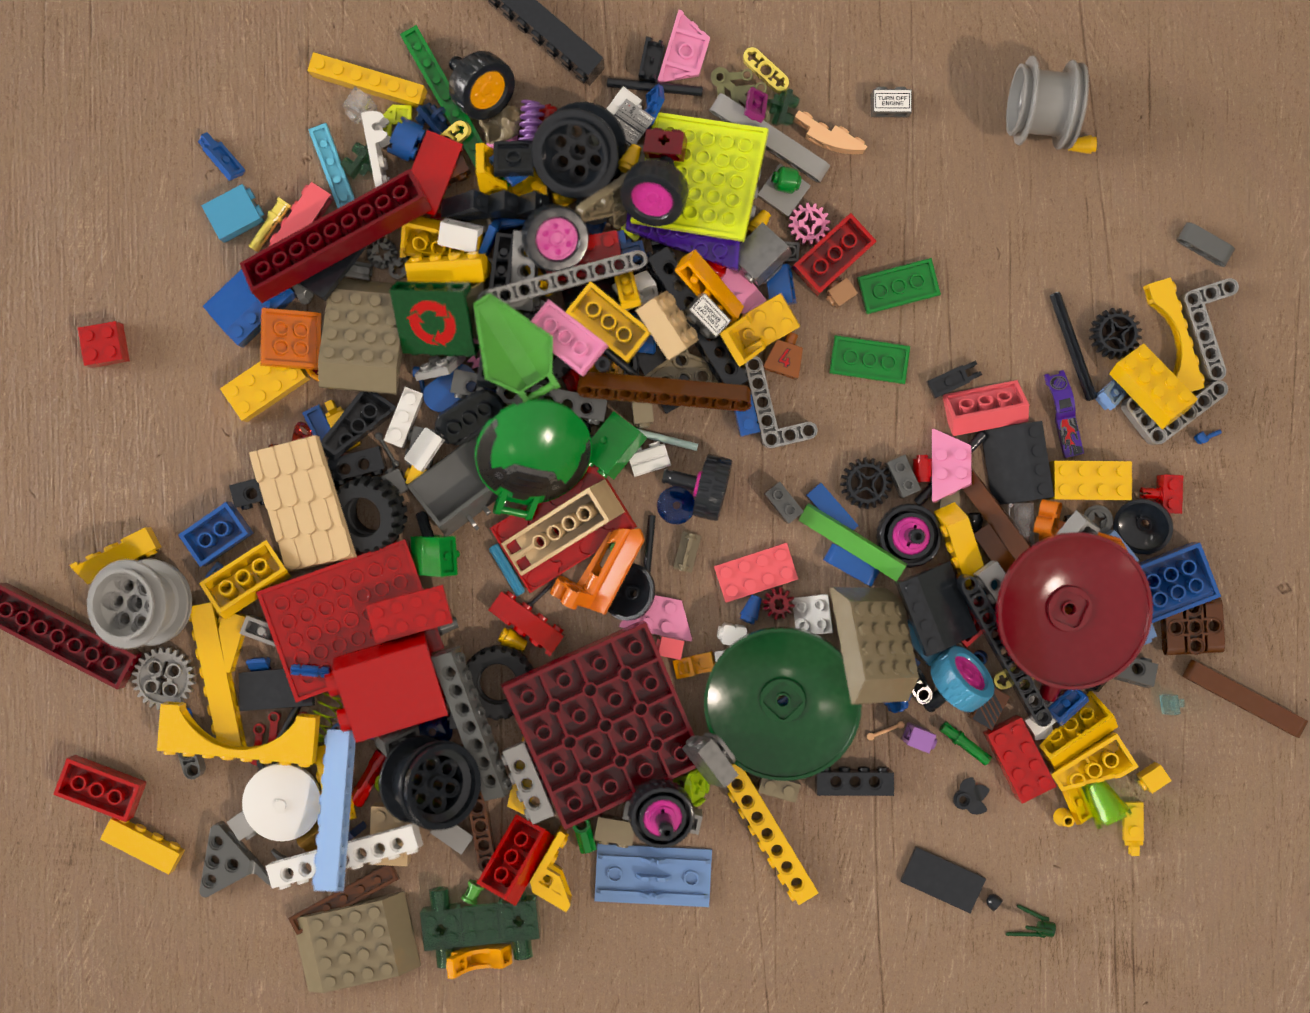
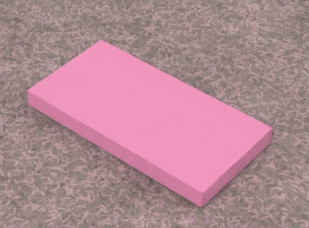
M549 299L531 320L532 323L553 336V353L582 376L588 372L608 347L604 341Z

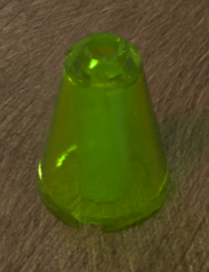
M1106 780L1084 786L1097 829L1102 828L1100 824L1108 826L1127 817L1126 813L1132 814L1131 809Z

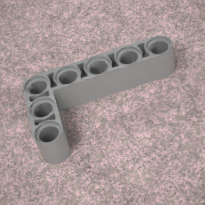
M1232 278L1191 290L1182 294L1179 298L1182 304L1181 311L1188 323L1187 330L1193 340V348L1199 359L1201 372L1204 379L1208 382L1223 379L1226 376V367L1205 304L1236 294L1239 284ZM1225 284L1230 288L1229 293L1224 289ZM1206 290L1211 292V298L1206 296ZM1188 296L1193 298V304L1188 302ZM1194 314L1199 316L1198 323L1194 320ZM1200 332L1205 334L1204 341L1200 339ZM1206 350H1209L1211 353L1210 359L1206 357ZM1213 368L1217 371L1216 377L1212 375L1211 371Z
M757 356L751 359L758 363V369L751 370L748 367V362L745 363L744 368L747 371L748 387L751 389L763 446L772 449L814 438L817 435L818 428L812 422L778 429L762 361ZM760 379L763 383L762 388H754L752 385L753 380ZM760 397L765 398L767 401V405L764 408L757 405V399ZM763 416L771 418L770 426L762 424L761 419ZM805 426H810L813 429L811 436L804 434L803 429ZM787 430H791L794 433L792 441L785 438L784 434ZM767 435L775 436L776 442L774 445H769L766 442Z
M1221 380L1214 381L1197 391L1194 395L1198 399L1199 397L1203 398V406L1197 400L1188 410L1189 416L1187 418L1181 415L1173 422V429L1167 426L1162 430L1132 397L1122 402L1121 409L1148 444L1158 445L1166 442L1228 393V385ZM1215 385L1219 388L1218 394L1214 393L1213 388ZM1131 401L1136 405L1134 411L1129 407ZM1143 416L1147 419L1146 426L1141 423ZM1154 431H1156L1159 435L1157 441L1153 439Z

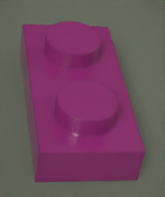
M751 86L747 94L744 115L751 120L762 123L766 114L768 94Z

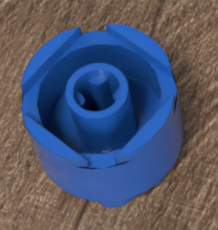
M402 116L400 118L402 123H397L389 141L392 143V148L388 147L387 152L407 162L410 160L415 161L418 154V148L416 147L418 143L422 144L426 130H424V126Z

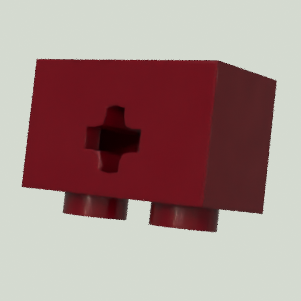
M661 128L646 129L643 147L646 159L660 160L663 156H669L673 161L684 162L687 146L685 132L677 129L671 131H664Z

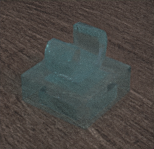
M1173 694L1159 695L1162 714H1181L1180 708L1185 707L1184 699H1178V695Z

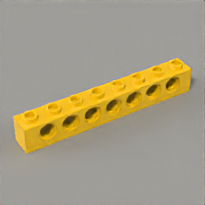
M734 763L731 764L738 773L735 779L742 780V784L739 787H733L731 783L727 786L730 790L727 793L733 803L737 802L740 808L737 810L742 819L746 818L749 825L747 827L753 836L757 835L760 840L757 844L761 851L768 853L769 858L767 860L772 869L776 867L780 873L777 877L781 884H786L789 888L787 893L792 902L796 900L798 905L804 903L818 894L815 885L746 771ZM745 795L752 797L751 802L748 804L741 801ZM754 812H760L762 814L759 820H753L751 818ZM769 828L772 832L769 836H763L761 834L762 830ZM774 845L781 846V850L778 853L771 851ZM785 861L791 862V866L788 869H783L781 865ZM794 878L801 879L799 885H792L791 881Z

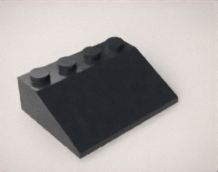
M1042 421L981 431L987 437L982 442L989 490L1000 505L1054 497Z
M950 561L895 582L922 653L927 657L978 634L968 606L957 587V578Z

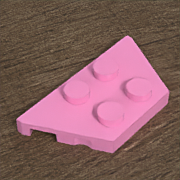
M678 10L657 80L660 83L698 77L700 75L710 37L704 31H701L698 25L690 21L682 10Z
M932 429V502L936 503L940 499L972 485L971 445L936 429Z
M655 595L650 609L642 617L631 621L623 620L619 626L625 628L643 620L647 622L651 634L692 642L682 600Z

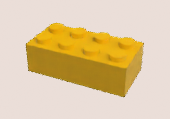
M591 281L566 311L572 318L604 341L608 348L627 364L651 335L644 324L625 309L622 310V307Z
M1144 343L1117 362L1109 373L1162 430L1187 412L1198 400Z
M258 362L221 387L220 390L241 421L248 422L309 381L310 377L304 369L260 366V362Z
M1049 461L1054 497L1049 498V500H1132V461Z
M265 540L199 584L219 615L226 620L257 600L256 592L283 583L291 575L271 545Z

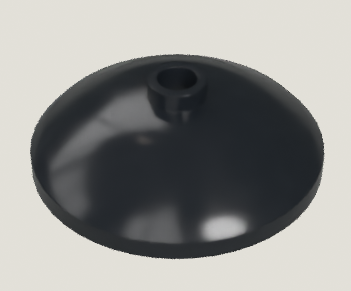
M1139 498L1128 501L1120 507L1115 515L1113 528L1132 552L1152 554L1162 550L1169 543L1173 535L1174 525L1170 513L1163 505L1151 499ZM1147 520L1149 524L1145 525L1142 521Z
M632 563L608 609V612L615 618L625 621L636 620L650 609L655 597V583L652 575L646 568Z

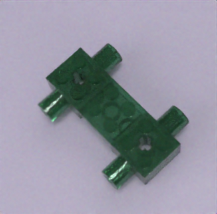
M435 887L429 890L431 906L423 907L420 912L424 951L435 950L437 968L445 969L446 959L451 957V952H454L455 948L512 942L514 960H527L533 957L531 940L540 939L541 936L537 895L526 896L525 889L516 906L502 898L497 903L462 906L461 903L450 904L448 887ZM520 916V919H522V921H518L516 917ZM440 924H443V927H445L446 929L440 928Z

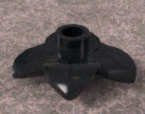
M973 777L966 778L961 782L959 791L954 794L953 803L957 808L967 809L971 814L985 813L987 808L982 800L987 796L990 789L984 785H975ZM965 796V801L961 803L959 801L960 797Z

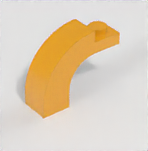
M483 944L451 952V957L446 959V969L450 979H455L466 972L476 969H503L513 963L511 944Z

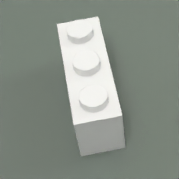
M407 387L404 388L384 441L401 448L405 447L410 429L412 430L423 402V393Z

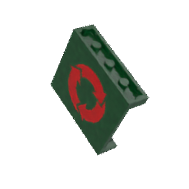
M396 281L389 289L401 348L404 354L447 355L449 357L464 355L465 357H472L478 353L480 344L474 343L466 296L471 291L470 283Z

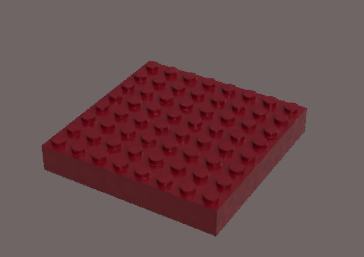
M643 620L500 684L565 830L630 800L633 793L648 781L654 779L672 780L696 768L682 749L686 745V741L695 735L647 622Z

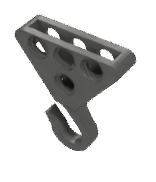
M223 821L213 825L209 833L199 890L200 895L207 898L249 874H256L266 884L271 886L267 870L244 843L237 839L229 826ZM216 836L223 840L222 845L216 842ZM273 848L271 850L277 860L287 858V856L282 855ZM213 855L219 858V864L212 860ZM231 859L238 861V867L232 865ZM288 868V873L292 875L293 870ZM209 875H214L216 882H211Z

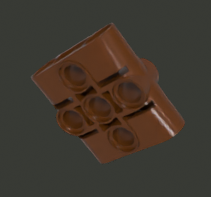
M1220 597L1194 607L1192 612L1188 609L1160 620L1162 651L1165 656L1223 653L1225 651L1223 602ZM1211 621L1214 622V628L1212 630L1209 629V623ZM1191 622L1195 623L1193 631L1189 628ZM1172 623L1176 624V630L1174 632H1171L1170 626ZM1193 641L1196 642V648L1194 650H1192L1190 647Z

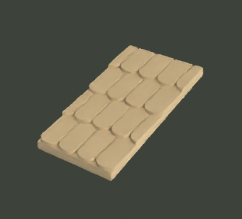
M314 435L249 452L256 481L259 483L274 536L279 544L283 563L288 572L357 557L319 436Z

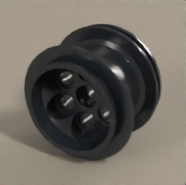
M590 102L570 103L559 108L538 127L532 141V162L541 181L555 193L567 198H587L606 187L620 172L618 162L627 149L626 136L618 119L603 106ZM575 125L581 127L582 134L575 132ZM592 135L597 137L600 142L599 144L592 141ZM559 136H563L566 139L567 143L565 145L560 143ZM578 144H579L580 146L584 145L586 151H585V152H584V150H581V151H580V150L578 149ZM593 155H598L601 158V163L595 162ZM561 156H565L568 159V164H564L561 161ZM578 165H582L585 168V173L579 172Z
M427 735L409 737L397 744L386 757L379 778L380 796L388 812L403 822L414 823L428 830H445L461 823L475 807L481 788L480 770L476 760L469 751L457 743L438 740Z

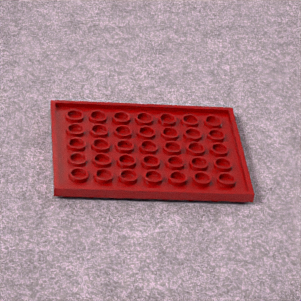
M406 539L387 545L378 551L367 552L355 558L256 592L296 702L326 692L328 689L325 678L320 676L292 675L290 672L291 665L319 666V668L322 666L329 667L331 673L333 658L403 638L399 637L376 644L366 605L424 590ZM437 627L425 630L431 653L445 648Z

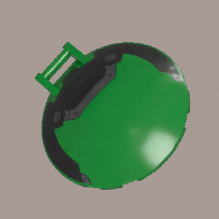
M542 399L527 400L526 403L512 404L502 409L500 414L492 420L490 419L483 427L475 446V463L478 474L483 483L497 495L493 514L521 517L527 521L532 520L538 503L556 499L571 490L586 473L592 456V441L584 421L567 406ZM505 501L527 505L526 510L506 507L504 504Z

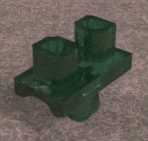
M787 88L780 95L775 94L773 99L767 100V106L771 107L769 113L774 114L772 125L778 126L782 124L789 126L793 124L794 115L788 113L787 110L788 107L797 108L800 98L792 94V89Z
M356 142L351 150L357 155L354 162L346 156L340 163L352 179H355L358 174L363 177L367 172L373 174L368 146Z

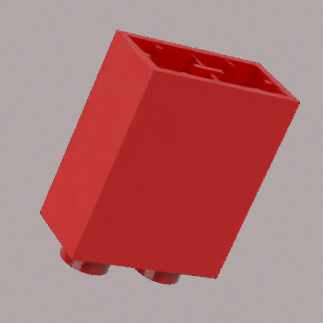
M425 631L333 658L332 672L325 674L326 686L331 697L341 696L344 708L336 710L338 722L342 732L352 730L356 743L448 715L445 695L431 659L432 654Z

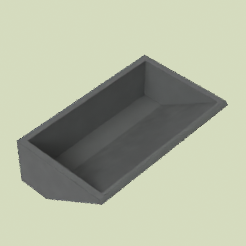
M479 435L460 445L406 485L445 536L451 535L468 521L475 530H478L479 527L472 518L481 511H484L488 516L491 513L488 506L497 499V495L483 483L476 468L475 446Z

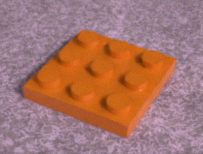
M262 308L260 366L318 370L321 344V313Z

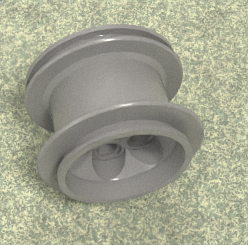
M1032 55L1025 64L1021 63L1018 65L1010 86L1006 111L1007 133L1009 136H1013L1016 145H1022L1028 134L1051 136L1053 146L1057 150L1073 147L1079 136L1087 105L1089 78L1086 64L1070 60L1062 72L1040 70L1036 56Z
M157 559L119 560L108 564L95 576L87 597L88 616L95 632L108 644L122 649H132L143 645L154 646L173 639L186 626L192 610V594L184 575L173 565Z

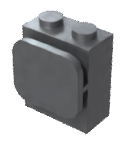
M762 222L745 239V242H742L740 245L738 271L742 270L745 273L744 277L751 284L753 282L758 286L765 284L782 268L783 262L792 255L790 247Z
M705 733L702 737L692 736L686 741V745L682 749L708 784L726 788L738 776V773L731 765L736 761V758L719 736Z

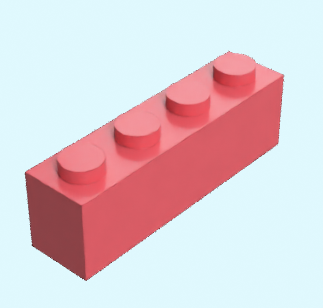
M313 182L306 185L302 190V196L299 201H295L292 205L290 215L282 220L278 233H274L271 237L269 246L322 218L334 197Z

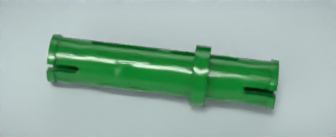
M947 721L941 725L939 731L951 739L954 745L957 744L984 766L990 762L992 756L968 739L964 732L958 731Z

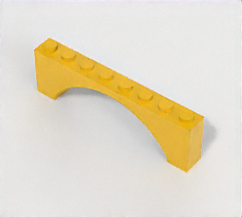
M166 701L160 705L157 751H164L166 755H174L177 752L183 753V756L187 757L199 754L202 755V758L221 756L222 760L241 758L240 761L243 762L260 760V763L270 764L272 761L279 762V765L297 763L299 767H310V765L317 761L320 715L301 713L296 716L295 723L279 738L259 746L240 747L221 742L205 732L188 712L186 703Z

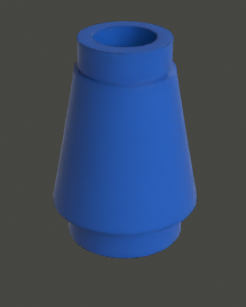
M751 595L740 613V620L754 625L755 621H758L762 598Z

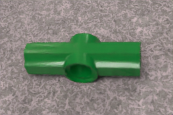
M590 818L585 820L587 825L583 828L577 825L573 826L581 854L597 850Z

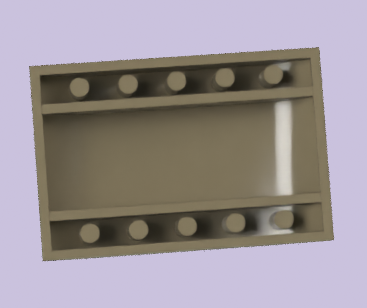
M342 279L328 297L318 357L319 388L397 394L403 352L389 289L395 283Z
M830 588L851 704L908 701L919 676L903 601L887 588Z
M405 890L364 899L350 906L320 911L297 918L299 928L303 929V933L296 934L309 992L326 993L393 978L421 966Z

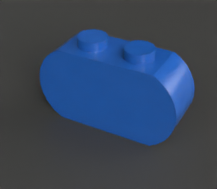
M460 364L456 368L457 370L475 373L473 369L465 364ZM454 371L448 375L439 376L424 388L423 398L430 409L441 413L462 400L455 398L454 394L450 392ZM469 382L466 385L467 391L474 392L477 389V384Z

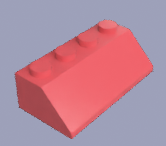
M1018 380L943 395L947 422L953 436L1028 422L1029 403Z

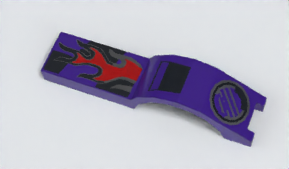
M1061 370L1059 374L1053 376L1045 374L1046 385L1049 387L1055 403V424L1063 458L1084 454L1075 417V400L1065 372Z

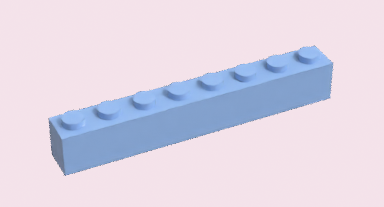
M327 730L324 738L326 751L323 756L324 774L321 776L323 787L319 797L321 811L318 815L319 833L316 836L318 847L314 858L316 871L312 880L315 891H344L356 745L351 730L347 732Z

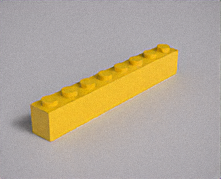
M211 602L192 606L189 621L193 625L192 638L197 644L196 657L201 663L199 671L201 678H204L205 686L203 691L205 697H208L209 705L207 710L209 716H212V733L221 742L247 747L232 672L228 673L225 670L218 630L220 615Z

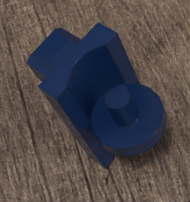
M429 102L416 108L418 111L415 117L416 121L421 125L428 124L430 126L429 131L440 135L449 128V125L445 122L447 119L444 117L446 112L444 107L437 108L435 104L432 105Z

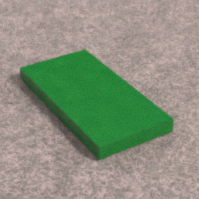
M932 258L857 277L866 315L941 295Z
M835 335L829 374L905 384L911 346Z

